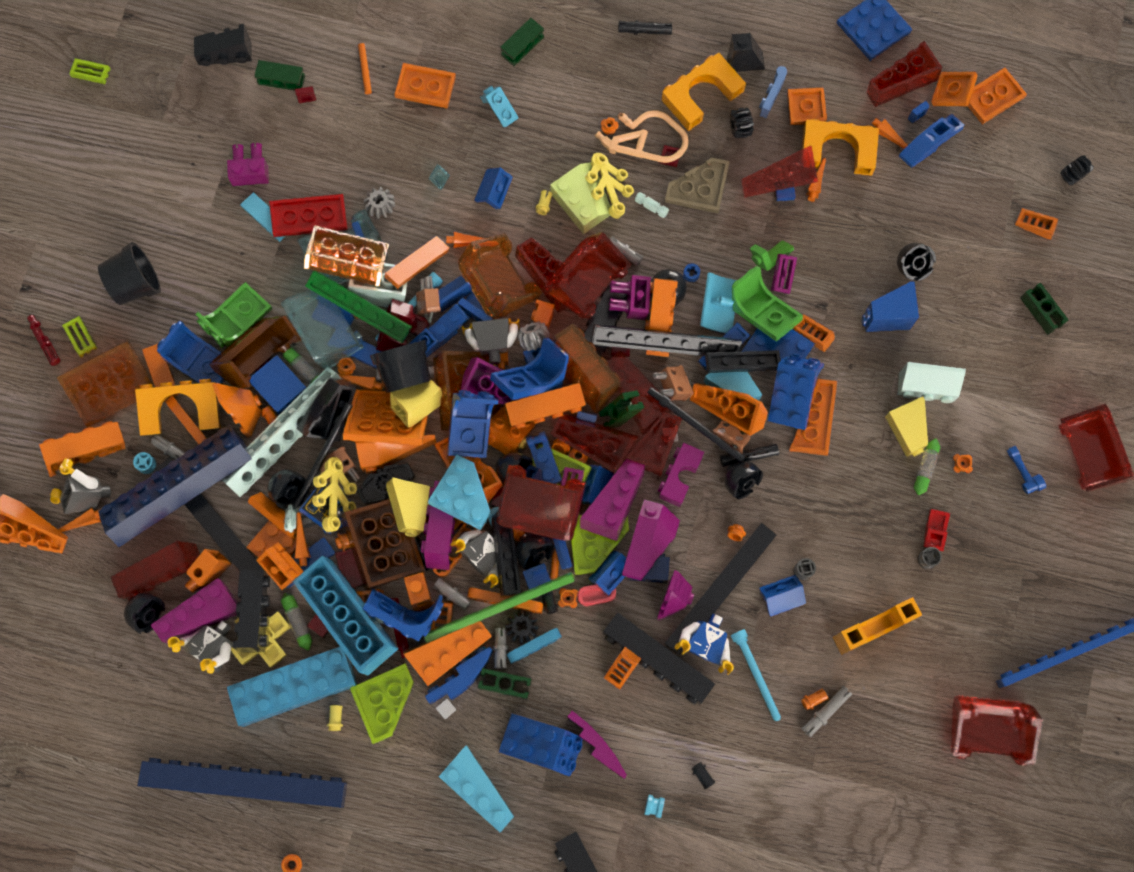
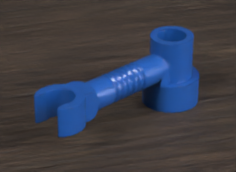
M1017 447L1009 448L1007 453L1025 481L1022 484L1024 492L1028 495L1036 490L1041 491L1045 489L1046 483L1040 474L1031 477Z

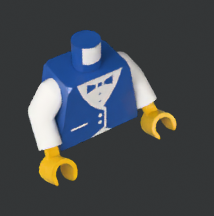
M712 613L708 623L697 621L684 628L679 643L675 645V649L681 647L683 648L682 654L689 651L713 664L719 665L721 663V666L718 668L720 673L724 669L727 670V675L733 671L734 667L730 662L727 633L719 629L723 620L722 617Z

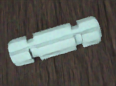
M641 192L636 195L635 202L640 205L644 204L645 208L654 213L657 212L662 218L667 216L669 212L667 207L664 205L660 206V203L650 197H645L646 195Z
M292 504L286 508L284 524L285 531L290 533L296 528L297 521L296 508Z

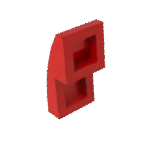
M934 509L929 510L923 547H935L939 551H944L950 513Z

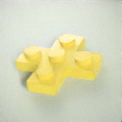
M276 612L269 618V627H266L269 645L265 647V652L241 653L233 647L231 651L242 665H245L257 654H260L268 666L272 668L287 656L276 639L288 631L291 626L280 612Z

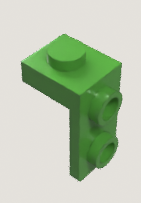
M782 240L768 252L756 244L750 250L753 262L764 270L769 271L776 265L778 254L789 255L794 251V247Z

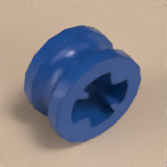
M688 264L684 268L683 277L688 282L697 281L700 276V268L696 264ZM690 270H694L695 274L693 276H689Z

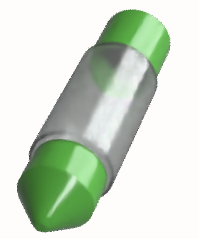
M293 348L283 353V357L291 364V367L309 385L320 375Z
M936 438L928 442L923 452L913 487L917 495L927 492L929 482L932 479L941 448Z
M284 593L281 603L292 633L299 647L309 651L312 639L300 607H298L293 595Z

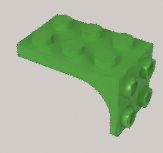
M758 266L750 269L742 278L736 280L731 287L732 300L734 301L733 311L776 342L803 320L802 314L774 296L767 289L761 277V268Z
M245 282L211 314L202 316L197 312L195 315L198 318L196 322L208 335H211L215 342L223 348L224 346H230L273 308Z

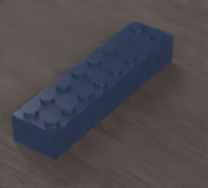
M229 424L221 428L210 438L203 440L195 448L188 450L178 459L171 461L160 471L153 473L145 481L138 483L128 492L121 494L110 504L103 506L98 513L105 534L118 547H121L252 460L243 439L232 425Z

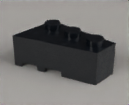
M244 23L240 24L237 29L230 30V28H225L224 32L219 34L210 32L194 37V57L198 65H226L228 63L252 61L251 40Z
M329 377L296 429L306 437L327 440L335 425L334 420L337 415H340L345 403L352 404L356 387L346 380ZM344 427L341 428L335 441L340 442Z

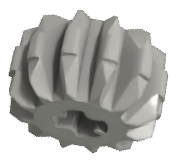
M380 186L378 191L373 188V193L367 192V198H364V204H366L364 207L366 211H369L371 217L376 214V218L379 219L381 215L386 218V213L392 214V208L395 207L394 195L390 194L388 189L383 191V188Z
M540 321L526 324L517 333L520 346L523 349H527V351L541 348L543 339H550L547 326Z

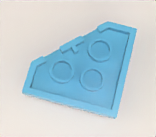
M456 455L428 500V504L481 530L490 515V509L475 464Z

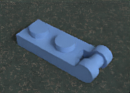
M783 66L777 68L774 84L770 83L766 92L768 96L763 98L760 103L761 117L767 118L785 81L787 69Z

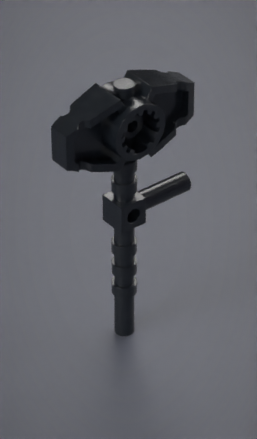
M408 463L384 466V469H378L375 474L371 473L357 489V492L365 504L385 501L389 498L386 483L389 480L397 478L411 482L415 475ZM417 536L414 537L423 566L428 571L432 568H426L424 553H421V540Z

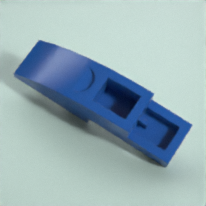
M950 114L945 119L942 117L916 137L899 154V157L912 168L934 153L938 146L963 130L965 125L953 114Z
M455 304L429 329L425 328L409 344L426 340L427 351L425 353L427 358L458 333L457 330L470 318L458 304Z
M484 646L475 651L476 655L470 659L466 657L458 662L459 666L456 667L459 675L456 677L454 674L444 680V685L440 687L436 685L427 691L428 695L425 696L428 703L431 705L447 694L451 700H454L466 691L480 676L482 668L485 669L493 653L492 649Z

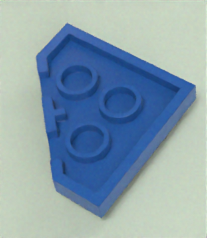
M757 328L741 352L779 350L781 361L790 356V354H798L805 359L815 343L793 329L776 342Z

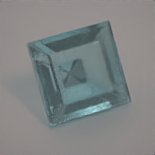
M437 164L428 179L439 190H442L450 174Z

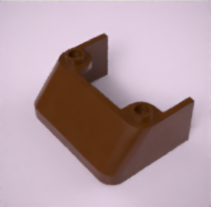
M285 315L264 318L214 358L209 365L233 387L249 388L251 386L249 381L251 373L274 353L280 351L284 353L291 348V343L301 342L303 339Z

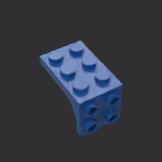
M178 321L177 324L174 323L169 329L167 337L158 343V354L164 361L198 384L200 383L199 380L211 379V382L221 384L224 379L209 365L221 352L195 335L183 322Z
M544 338L540 352L532 362L525 366L491 373L490 380L512 400L559 389L563 386L569 356L551 339Z
M790 354V356H787L778 363L768 421L802 430L807 428L815 383L820 371L824 368V363H820V360L815 358L803 359L798 354Z
M459 390V393H453L447 449L448 456L459 455L463 457L487 458L491 412L493 405L498 404L499 401L494 398V395L479 391L478 395L467 390Z
M372 589L363 606V610L369 616L382 620L386 626L396 628L405 637H411L419 642L422 636L426 637L429 633L433 620L436 621L439 617L444 603H442L443 596L439 594L430 608L423 611H412L377 590Z
M512 713L499 753L566 776H571L576 768V759L582 749L583 739L567 730Z

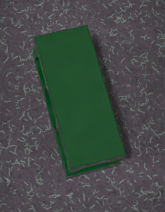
M530 18L500 47L502 51L501 56L511 65L515 66L544 38V28L534 19Z
M258 60L254 75L258 85L293 91L303 88L305 80L303 67Z
M1041 282L1020 297L1047 335L1053 333L1057 327L1058 329L1069 321ZM1041 306L1045 307L1047 312L1043 311ZM1051 318L1057 323V325H1054Z
M638 390L620 394L598 412L600 417L610 416L611 418L608 423L607 421L603 423L605 430L621 427L644 409L641 401L634 405L631 402L634 397L639 396Z
M482 668V678L490 675L497 679L494 687L485 686L483 681H479V690L528 700L529 692L522 694L513 691L514 682L527 683L526 686H531V678ZM502 679H508L511 682L508 689L504 690L499 687Z

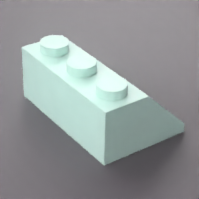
M353 258L348 289L376 306L389 307L392 298L405 302L407 282L397 289L384 277L385 273L395 266L394 264Z
M907 362L899 373L898 395H903L904 398L908 399L924 397L925 401L937 399L943 403H952L960 395L966 369Z

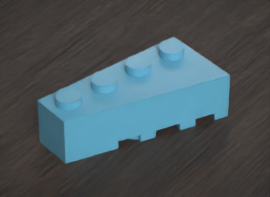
M466 745L440 774L439 778L496 830L502 832L514 818V815Z

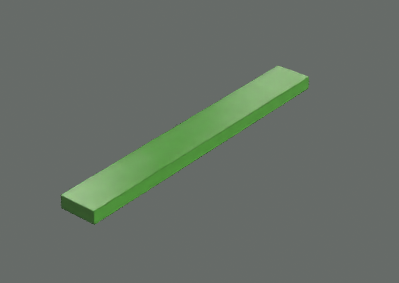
M567 573L429 631L427 636L424 637L425 641L428 643L575 581L573 573Z

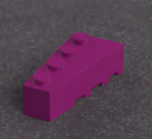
M626 459L580 518V528L617 541L643 480L645 465Z
M434 481V488L430 487L429 499L440 481ZM427 505L426 516L429 517V521L424 525L426 541H422L421 553H424L426 568L450 570L449 553H452V546L450 544L452 543L451 534H454L455 519L453 516L431 505Z
M217 578L151 624L160 640L168 644V639L171 637H178L180 639L200 630L204 625L210 627L221 622V620L224 622L236 616L238 602L225 583Z

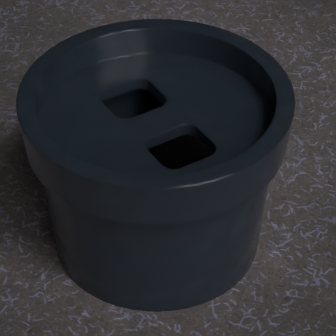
M134 242L129 243L122 248L121 252L98 265L100 279L110 297L118 305L126 304L144 296L150 297L161 292L159 279L151 262L143 250Z
M426 340L370 355L373 365H376L386 393L431 381L425 353L427 351Z

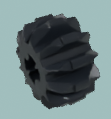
M748 107L731 110L729 122L734 137L741 139L752 136L754 123L752 113Z
M1082 155L1061 170L1060 174L1065 182L1069 185H1074L1093 171L1094 166L1089 158Z
M521 610V616H518L516 611L513 612L515 619L512 617L507 618L512 624H505V628L512 629L506 633L507 636L514 634L512 637L513 642L519 637V644H523V638L530 642L529 635L534 638L537 636L532 630H539V626L533 625L537 622V618L530 620L532 617L531 612L525 617L524 610ZM523 623H526L525 627L527 629H522L521 631H518L519 628L517 625H522Z

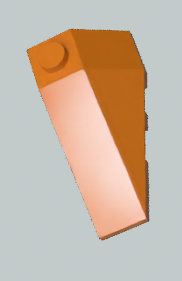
M218 383L212 384L219 403L231 415L235 424H241V427H239L240 431L246 437H251L262 411L260 408L262 401L259 395H255L251 390Z
M698 383L693 385V395L690 397V401L750 436L763 429L768 412L762 402L746 393Z
M424 435L422 445L415 446L380 442H355L360 468L367 474L376 473L378 469H384V466L392 465L437 443L435 435Z
M449 437L434 444L446 469L449 468L455 456L447 455ZM463 457L475 464L487 503H489L501 488V480L494 469L485 465L479 457Z
M2 494L0 497L1 543L9 544L14 542L20 543L22 547L31 545L37 546L39 550L63 553L68 540L65 534L22 502Z

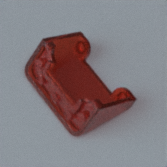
M603 232L583 239L549 278L543 289L582 319H589L596 313V305L594 303L610 285L611 280L624 278L632 264Z
M1106 403L1060 419L1061 424L1058 425L1062 436H1067L1081 472V478L1078 481L1082 490L1086 489V492H1091L1134 480L1132 466L1112 413Z
M509 465L496 522L507 528L564 541L571 540L574 537L578 524L586 482L570 479L562 486L526 477V471L521 466Z
M955 696L952 710L951 753L958 759H967V757L972 755V752L1011 756L1018 765H1035L1043 719L1035 707L1027 703Z

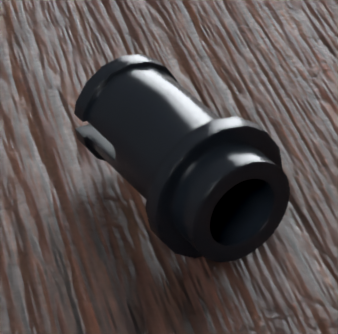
M550 591L541 595L545 606L544 611L548 615L558 612L559 605L555 602L553 592Z
M699 762L691 768L692 774H695L704 789H707L715 781L706 770V765Z

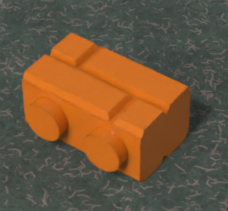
M279 542L267 549L256 560L281 590L293 583L304 572Z

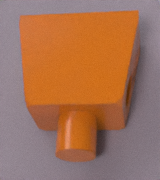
M204 549L186 573L191 579L185 584V587L193 593L200 586L206 587L216 580L232 563L218 550Z
M425 572L404 577L413 610L423 611L433 605Z

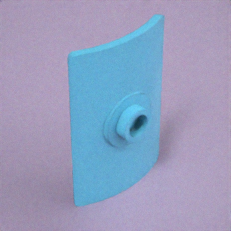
M711 272L707 274L700 323L702 327L721 333H727L733 327L735 312L733 311L734 301L732 300L731 287L736 280L724 278Z

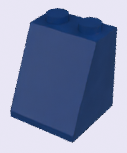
M915 281L909 282L870 303L861 318L862 326H865L866 332L910 330L919 318Z

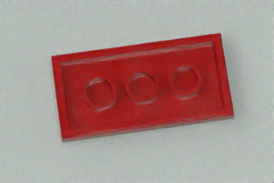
M343 194L269 201L273 237L348 230Z

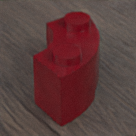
M392 298L386 312L409 325H412L415 319L413 305ZM380 331L376 350L386 351L406 345L407 340L405 339L404 343H400Z

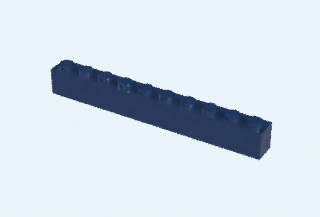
M149 758L148 762H141L137 785L140 787L344 808L347 783L342 782V778L330 777V781L322 780V776L310 775V779L302 778L300 773H290L288 777L281 776V771L270 770L269 774H261V769L250 768L249 772H241L242 767L229 766V770H222V765L209 764V768L201 767L202 763L189 762V766L181 765V761L169 760V763L165 764L161 763V759Z

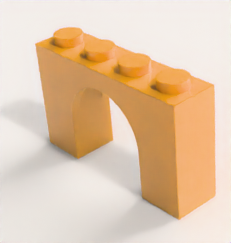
M719 52L714 56H709L700 66L696 65L686 76L682 75L676 83L666 86L663 90L662 102L687 131L701 123L704 115L703 111L689 95V90L694 85L704 82L711 83L729 101L735 99L745 90L746 82Z
M806 119L803 128L800 167L818 169L821 162L822 145L830 139L837 138L847 141L854 148V174L872 176L876 168L879 128H874L870 125L857 126L853 123L841 124L835 121L824 122L818 119Z
M211 379L199 380V384H192V381H180V385L172 386V382L160 383V387L152 388V384L140 385V389H135L140 436L162 434L161 406L169 396L179 393L189 396L195 402L198 410L199 430L221 428L218 398L212 386L216 382H211Z
M912 597L867 621L841 631L832 638L841 655L919 618L922 616V613Z

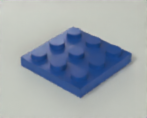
M865 0L840 17L836 22L869 61L876 58L912 31V28L887 0Z

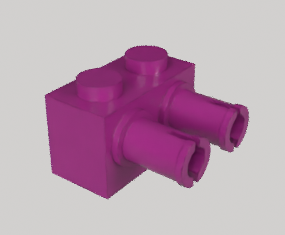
M251 143V158L244 159L243 145L237 144L238 148H236V144L232 145L233 160H227L228 179L232 186L268 184L269 171L265 158L262 157V144L256 143L255 147L254 143Z
M632 275L628 282L611 280L610 293H622L628 297L627 300L610 298L609 311H623L626 313L627 319L645 320L649 314L651 277Z

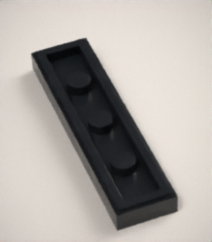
M779 350L713 352L705 354L707 373L777 371L778 363L781 361Z
M512 517L491 518L500 595L514 596L521 593Z

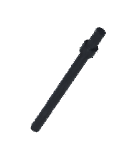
M653 387L648 390L647 393L659 401L658 404L663 408L667 407L739 462L744 459L745 456L670 401L671 398L667 395H662Z
M346 402L340 415L336 416L334 420L335 425L293 504L295 508H298L304 502L313 484L314 477L319 473L341 428L345 427L347 417L353 405Z

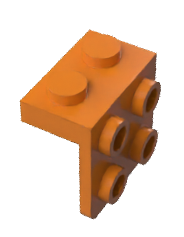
M503 406L490 419L488 444L505 455L510 452H518L521 442L534 429L536 424L532 421L526 423V427L515 429V426L510 427Z

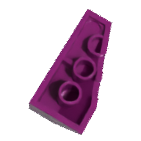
M478 357L470 360L463 375L461 390L471 391V393L478 395L479 391L489 392L491 395H494V398L499 400L498 404L516 401L509 398L490 380L491 373L503 370Z
M644 500L622 576L641 581L653 567L658 557L664 553L669 543H672L675 539L680 520L663 504Z
M674 570L656 620L661 621L684 610L687 604L691 605L694 594L691 591L693 587L679 571Z

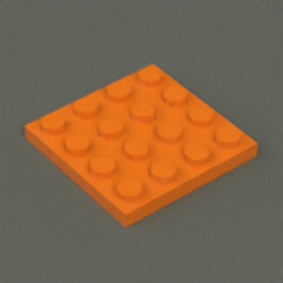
M356 389L351 404L353 407L344 428L343 440L408 444L412 446L422 445L428 415L414 426L408 428L391 409L390 392Z

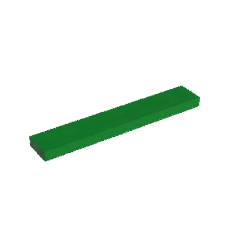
M313 270L305 287L400 343H404L412 328L409 324L317 270Z

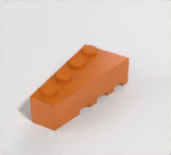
M654 278V281L651 282L650 293H652V300L649 303L650 318L645 321L646 330L672 332L677 280ZM646 350V355L669 357V352Z
M580 383L505 403L504 408L509 426H515V429L526 427L528 422L533 421L534 424L544 422L545 418L552 416V419L564 416L563 413L570 411L571 414L580 412L586 403Z
M109 421L103 423L100 427H88L79 433H67L62 438L47 439L39 444L49 476L52 477L56 475L55 471L59 470L64 459H70L73 462V466L79 462L86 464L94 460V456L104 457L125 449V442L118 422Z
M478 621L433 641L424 642L414 648L403 651V654L426 685L429 686L491 638L492 635L483 623Z

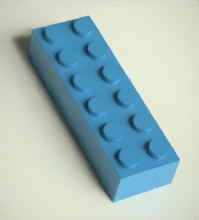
M322 555L293 581L359 673L371 674L398 650V647L377 619L369 616L363 610L365 603L333 560Z
M337 647L227 687L237 724L238 726L245 727L343 692L358 684L349 658L341 647Z

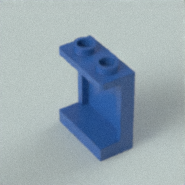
M277 355L253 374L249 380L250 384L278 415L306 389V386Z

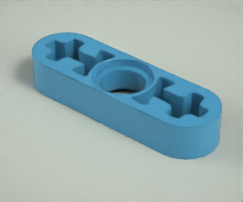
M558 628L552 629L509 652L507 657L510 663L513 664L557 641L562 635Z

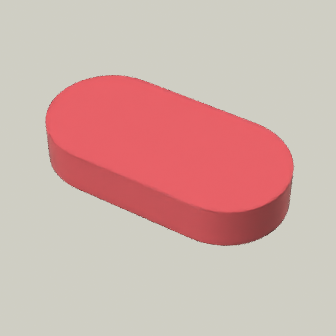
M596 584L584 586L578 591L577 599L581 605L586 607L609 603L616 596V588L610 595H606Z

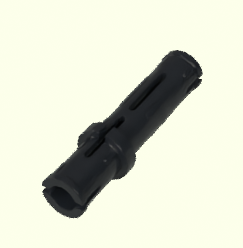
M638 20L634 22L619 21L618 33L671 35L672 23L639 22Z
M774 444L745 450L742 454L744 456L747 455V457H744L742 461L749 462L778 456V445ZM765 451H766V453L757 454V455H752V454H755V453H760V452H765ZM730 454L720 455L722 467L739 461L733 460L734 457Z

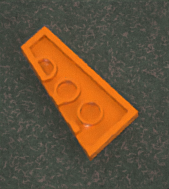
M817 380L807 428L805 430L797 429L789 451L828 456L837 381Z

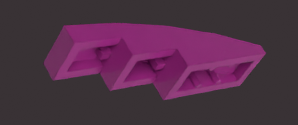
M571 711L567 718L583 729L579 736L595 748L591 756L625 779L627 774L604 739L574 711Z

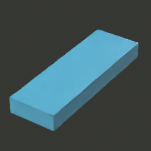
M253 192L240 205L273 236L270 207ZM286 236L274 238L280 242Z

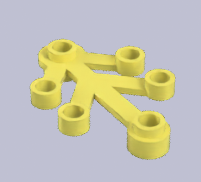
M595 153L591 158L592 169L585 176V179L588 183L593 184L598 179V171H600L602 177L597 187L591 192V196L595 200H599L604 195L603 190L606 187L612 206L609 208V214L611 217L619 219L625 213V206L619 202L614 188L627 198L634 193V189L631 185L624 186L618 182H622L628 177L626 170L616 169L609 164L604 154ZM608 172L616 176L617 180L611 177Z
M337 457L329 458L325 463V471L313 479L314 486L320 488L326 486L327 479L330 477V484L312 499L313 505L320 507L326 504V499L329 497V517L324 518L322 521L323 529L328 533L337 531L341 525L339 518H337V499L343 506L344 512L356 509L355 503L347 500L338 485L339 480L344 487L346 495L355 494L357 491L356 485L349 483L344 475L343 464Z

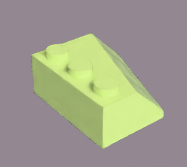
M591 162L579 164L550 184L552 196L583 234L610 216L609 208L611 206L605 190H603L604 195L599 200H595L591 196V192L600 181L599 174L597 173L598 179L593 184L588 183L585 179V176L592 169Z

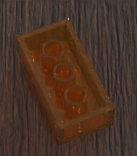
M314 225L306 251L304 268L379 286L389 244Z

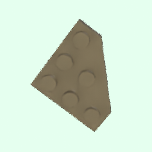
M710 158L701 166L686 172L679 179L669 182L665 203L718 214L730 161Z

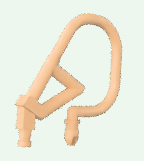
M656 110L641 114L633 122L625 113L618 114V118L626 127L632 130L650 117H659L665 120L682 138L681 148L671 156H660L642 151L648 131L644 129L613 136L612 140L604 136L600 131L595 135L601 141V144L612 154L618 152L662 163L679 159L687 150L689 142L686 131L666 113ZM639 138L636 149L619 145L620 142Z

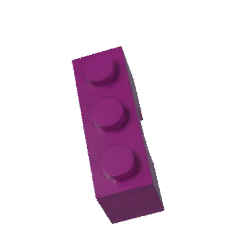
M683 443L681 448L677 447L673 456L676 458L674 465L669 464L665 473L668 475L666 482H661L658 489L660 499L681 507L689 486L679 480L678 474L684 470L696 473L704 451Z

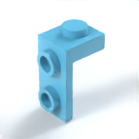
M490 86L483 91L484 94L480 96L482 102L489 103L503 127H507L518 119L516 112L501 87L493 88Z

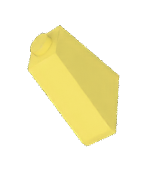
M431 380L390 392L391 409L410 428L441 406L442 390Z
M920 397L890 411L885 416L906 457L912 454L914 457L924 452L923 449L928 445L925 399Z
M392 478L386 483V488L398 531L405 533L406 536L416 537L424 531L430 486Z

